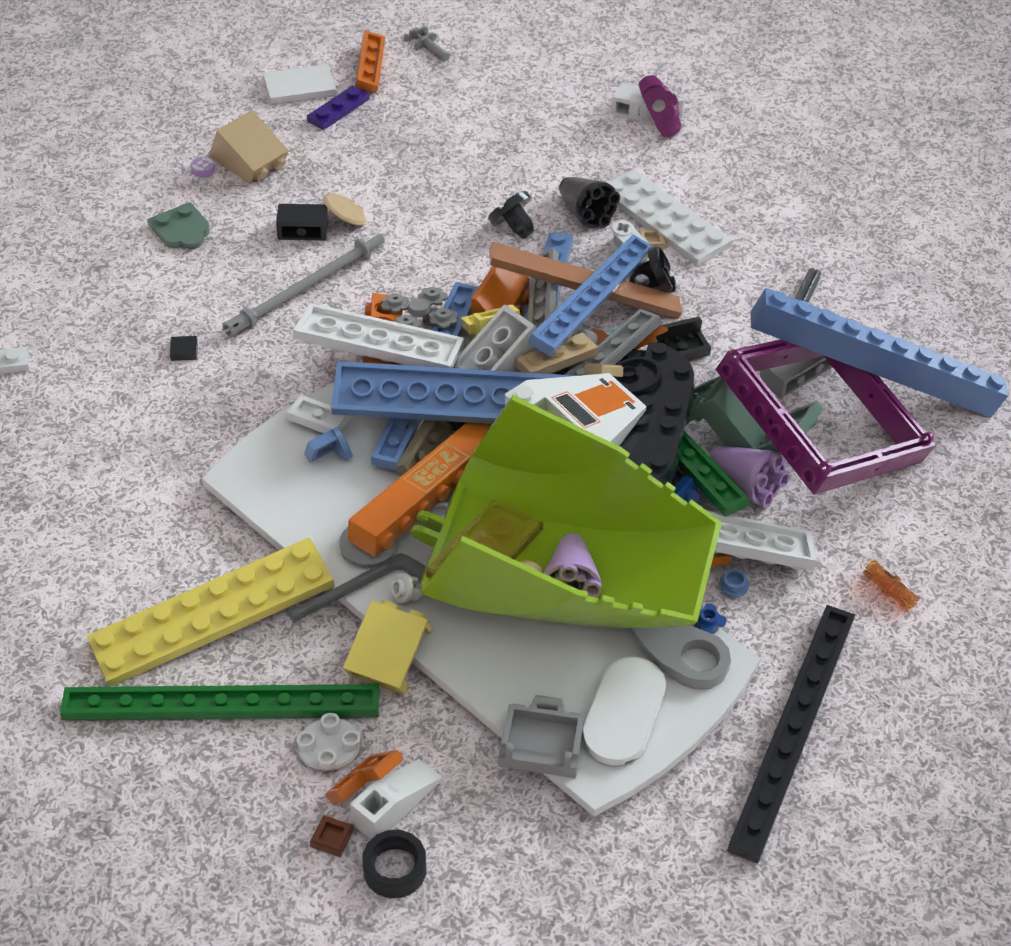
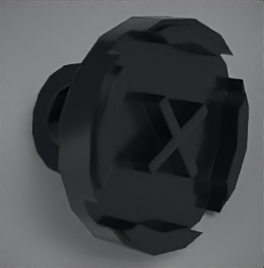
M527 191L516 193L506 200L501 209L500 207L495 208L488 216V220L493 226L506 221L515 234L523 239L534 232V225L523 207L530 202L532 197Z
M657 245L648 248L649 261L642 263L629 276V281L649 288L660 286L663 292L669 294L675 292L677 289L675 277H670L671 265L664 251ZM641 274L648 276V279L644 282H639L635 278Z

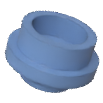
M730 569L721 576L719 587L728 596L740 597L748 591L749 581L744 572L738 569Z

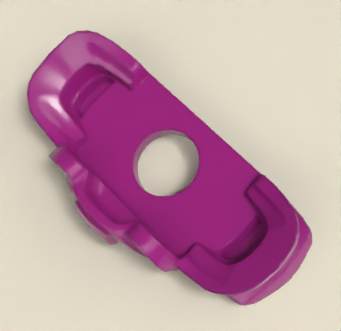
M656 75L645 76L638 84L644 102L660 134L663 137H672L681 130L678 98L667 86L663 85ZM661 99L665 102V108L660 112H656L653 110V103Z

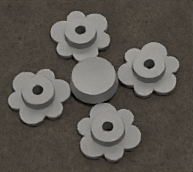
M424 288L418 294V298L410 302L408 297H403L397 293L382 298V310L398 313L400 310H408L409 314H411L398 316L392 322L420 328L421 322L417 321L416 317L429 314L431 325H437L439 328H448L450 325L457 323L458 317L456 311L446 308L431 312L430 306L433 304L441 305L442 301L448 298V294L442 292L440 288Z

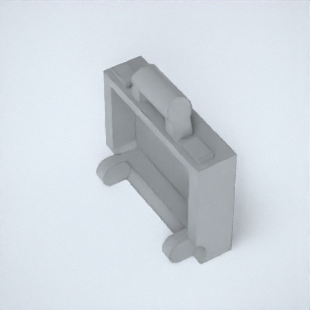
M536 695L529 707L520 704H509L498 766L576 778L585 715L573 712L565 713L563 700L548 696Z

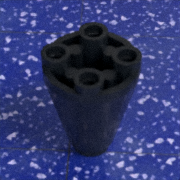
M566 177L559 185L562 197L580 223L588 228H596L599 225L605 228L610 224L620 201V194L612 185L605 181L578 177Z

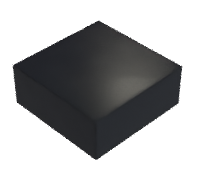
M197 336L171 337V361L197 360Z

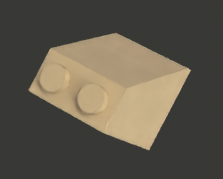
M251 110L216 131L208 157L248 183H251L256 179L258 181L263 180L272 169H281L286 163L285 159L289 150L257 114Z

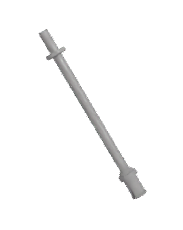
M378 234L366 242L362 239H357L354 242L355 248L254 309L243 308L240 310L237 316L222 324L223 330L233 326V329L226 332L229 337H233L247 327H254L257 318L357 258L361 257L368 260L371 257V250L385 242L384 236Z

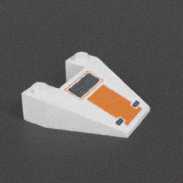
M609 373L526 380L505 394V405L514 395L620 446L646 411V406Z

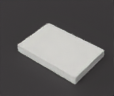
M328 64L263 72L271 104L337 95L336 86Z

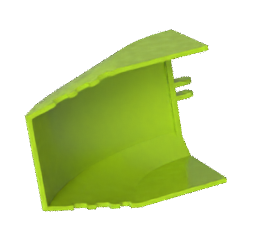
M512 395L473 451L454 489L444 518L422 510L418 512L416 517L421 525H414L410 534L413 538L433 547L420 581L421 594L441 602L480 612L585 627L663 628L693 625L698 621L722 522L692 499L687 503L675 494L674 490L676 488L669 482L663 485L651 476L652 470L645 464L636 465L628 459L630 453L622 447ZM567 534H577L586 542L602 581L601 595L599 598L588 596L587 591L569 586L520 563V561L529 560L535 562L544 572L560 540Z

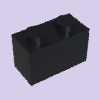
M278 204L276 218L278 240L326 241L328 231V208L326 205Z

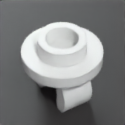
M407 573L398 574L391 585V593L395 600L403 604L409 602V600L419 601L423 595L420 589L415 588L419 579Z

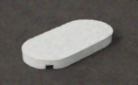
M627 657L615 661L607 668L583 727L584 745H586L589 750L588 753L595 760L606 765L620 766L625 765V762L632 759L634 761L642 755L665 696L666 680L658 666L643 658Z

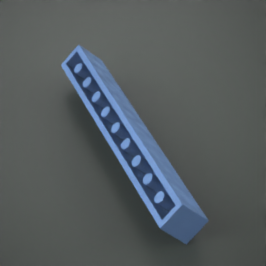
M765 288L750 311L751 328L984 416L991 418L1008 397L1006 380L996 373L992 374L979 369L975 365H968L957 361L951 356H944L925 346L915 345L904 338L894 337L880 329L860 324L854 319H847L836 315L830 310L815 307L804 300L799 301L786 296L780 291Z

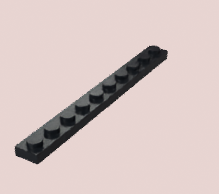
M826 605L729 842L728 852L759 864L852 627L855 614Z

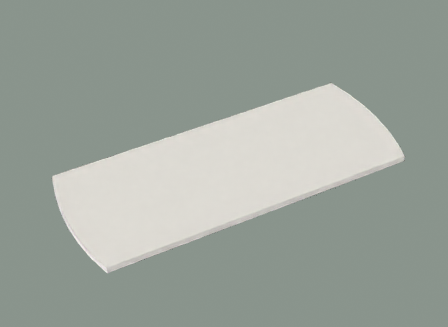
M334 382L306 397L332 406ZM290 405L254 429L230 449L202 478V482L207 490L278 550L310 537L334 580L335 587L327 590L330 591L371 569L366 565L353 563L341 556L340 537L348 527V519L402 475L395 470L371 465V456L389 418L349 415V421L341 430V433L346 439L353 457L344 460L332 451L310 463L304 455L307 443L324 433L289 421L287 419V411L291 408L292 405ZM452 430V432L450 433L449 437H450L452 434H454L456 431ZM454 491L449 494L444 502H450ZM411 530L406 534L403 533L398 538V548L394 555L399 553L406 554L426 566L433 547L413 538L410 534ZM401 569L391 571L338 599L362 621L371 600L378 603L386 600L396 604L399 607L398 610L407 613L410 610H415L426 615V619L433 629L430 634L424 632L412 663L501 739L509 704H520L529 707L536 695L561 698L563 700L564 712L585 715V723L603 676L612 663L622 658L638 657L658 666L639 644L631 628L585 627L486 613L457 607L426 595H422L419 601L409 600L405 604L398 603L391 593V585L398 574L407 573ZM419 582L415 586L416 589H420ZM719 628L713 635L720 637L729 647L731 657L730 669L724 681L711 689H692L681 684L659 667L666 680L665 696L646 748L639 758L634 761L633 759L627 761L625 765L620 766L600 763L588 753L589 750L584 745L582 734L576 778L543 774L593 817L627 800L665 775L694 751L721 723L745 691L760 665L761 658ZM703 649L687 650L681 656L688 667L697 671H708L718 665L715 657Z

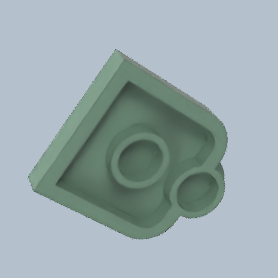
M191 202L147 219L148 226L170 248H180L183 246L189 249L198 248L210 233L209 222Z

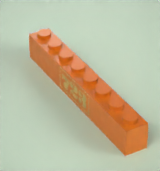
M464 424L348 519V541L373 557L379 555L384 549L388 550L397 538L411 530L412 526L417 522L418 512L422 510L430 512L439 502H444L449 494L454 491L473 451L492 424Z

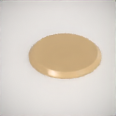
M335 193L326 194L323 197L326 207L341 220L353 225L360 226L365 224L366 217L364 212L350 199Z

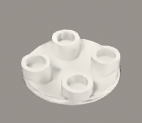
M335 713L324 714L320 720L308 725L296 738L298 754L302 761L318 770H335L346 766L355 759L361 748V737L356 727L346 720L339 719V716Z

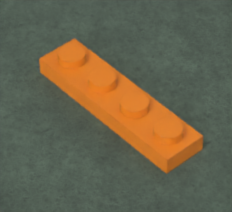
M364 31L355 87L363 91L377 92L385 36Z

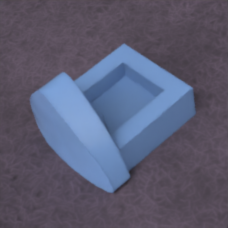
M338 427L309 441L304 453L310 463L332 451L344 460L353 457L352 451Z

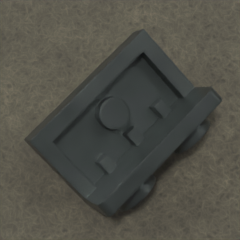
M699 316L661 325L667 327L668 331L656 336L657 343L666 344L667 347L681 353L687 360L711 354V346L701 332L702 320Z

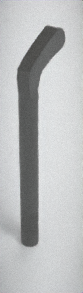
M396 554L380 565L290 611L289 616L295 623L391 571L405 570L413 577H417L420 583L426 566L406 554Z

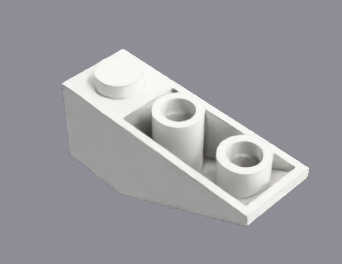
M622 82L612 96L611 114L629 119H652L639 86ZM677 97L679 101V118H682L685 99ZM661 99L653 103V110L656 112H660L665 108V102Z
M420 759L384 776L381 780L373 782L350 803L352 825L370 840L379 833L391 830L443 780V777Z

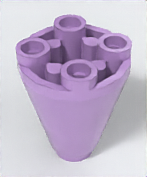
M717 446L710 455V458L748 496L752 503L763 507L771 505L773 498L780 488L785 487L790 478L789 472L786 471L785 458L782 454L775 451Z
M577 534L565 535L558 543L544 574L578 590L587 591L588 596L599 598L602 591V581L586 542Z

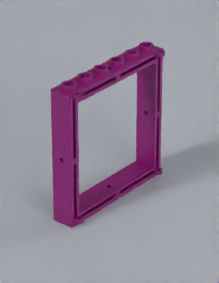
M780 339L728 350L715 369L813 495L916 465L922 462L936 446L933 441V434L923 430L879 376L824 356L896 443L893 446L830 463L823 457L756 373L757 371L823 357L824 355Z

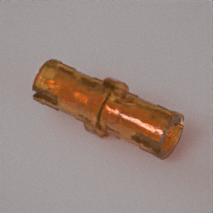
M876 560L871 561L865 567L866 569L863 571V574L877 584L885 596L889 595L907 612L916 606L917 603L915 601L918 602L920 597L901 582L902 579L898 575H892Z

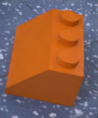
M492 266L471 298V315L498 309L504 304L506 306L514 305L520 310L521 315L523 305L529 304L530 279L528 276Z

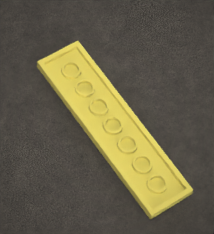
M308 537L86 636L110 687L335 587V584L311 538Z

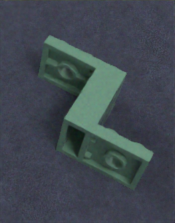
M721 376L694 387L693 403L685 426L693 420L698 422L704 418L726 446L770 450L780 453ZM815 401L788 413L803 432L807 434L818 423L817 418L823 408L818 401Z

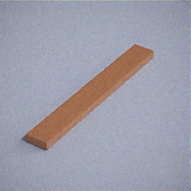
M492 242L489 247L491 266L577 290L594 273V271L496 242ZM624 281L608 297V300L679 319L682 314L680 296L629 281Z

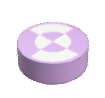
M209 157L194 159L191 162L192 173L198 177L212 175L215 172L214 160Z

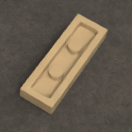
M582 332L571 336L551 357L538 350L516 357L515 367L525 373L551 374L597 356L598 346Z

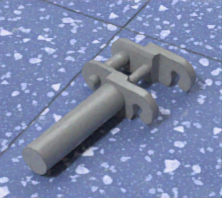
M424 26L419 29L416 27L409 30V35L407 33L404 34L405 41L413 38L420 39L419 43L415 42V49L427 47L443 61L449 60L450 55L433 42L437 36L435 33H429L427 27Z

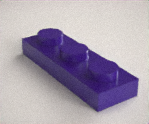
M352 85L308 114L307 122L325 130L369 101V93Z

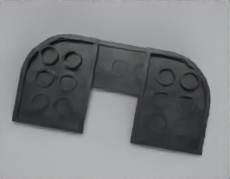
M648 342L646 350L632 349L620 361L632 357L651 358L659 363L662 377L659 383L652 389L634 395L646 406V411L620 444V447L630 453L628 459L638 466L642 463L652 470L650 475L665 485L667 482L671 484L676 474L681 440L694 398V371L690 362L678 351L667 347L664 343ZM631 363L623 366V377H613L626 389H637L652 382L657 375V369L648 363Z

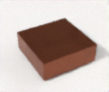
M323 815L310 840V847L341 858L354 831V825Z

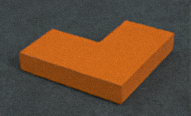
M398 750L371 754L329 789L325 796L332 804L344 803L367 782L381 780L401 763L404 758Z

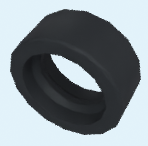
M386 830L375 835L367 843L363 852V874L368 887L377 895L386 898H403L414 893L422 885L427 874L426 850L421 840L412 833L403 830ZM400 849L407 851L413 856L415 866L409 874L403 877L388 878L376 871L375 860L385 851Z

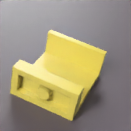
M371 600L343 669L348 676L371 684H379V687L405 695L410 685L406 680V675L424 632L430 634L433 628L426 619L427 616L421 612L410 610L407 613L398 610L399 607L392 602L382 600L381 603Z

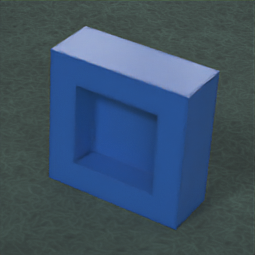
M683 476L674 486L676 488L674 493L687 503L691 499L697 504L701 501V496L691 477Z

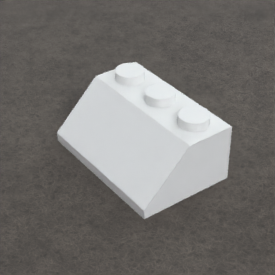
M504 304L458 356L454 368L521 372L515 367V359L518 356L537 350L528 343L531 334L537 327Z

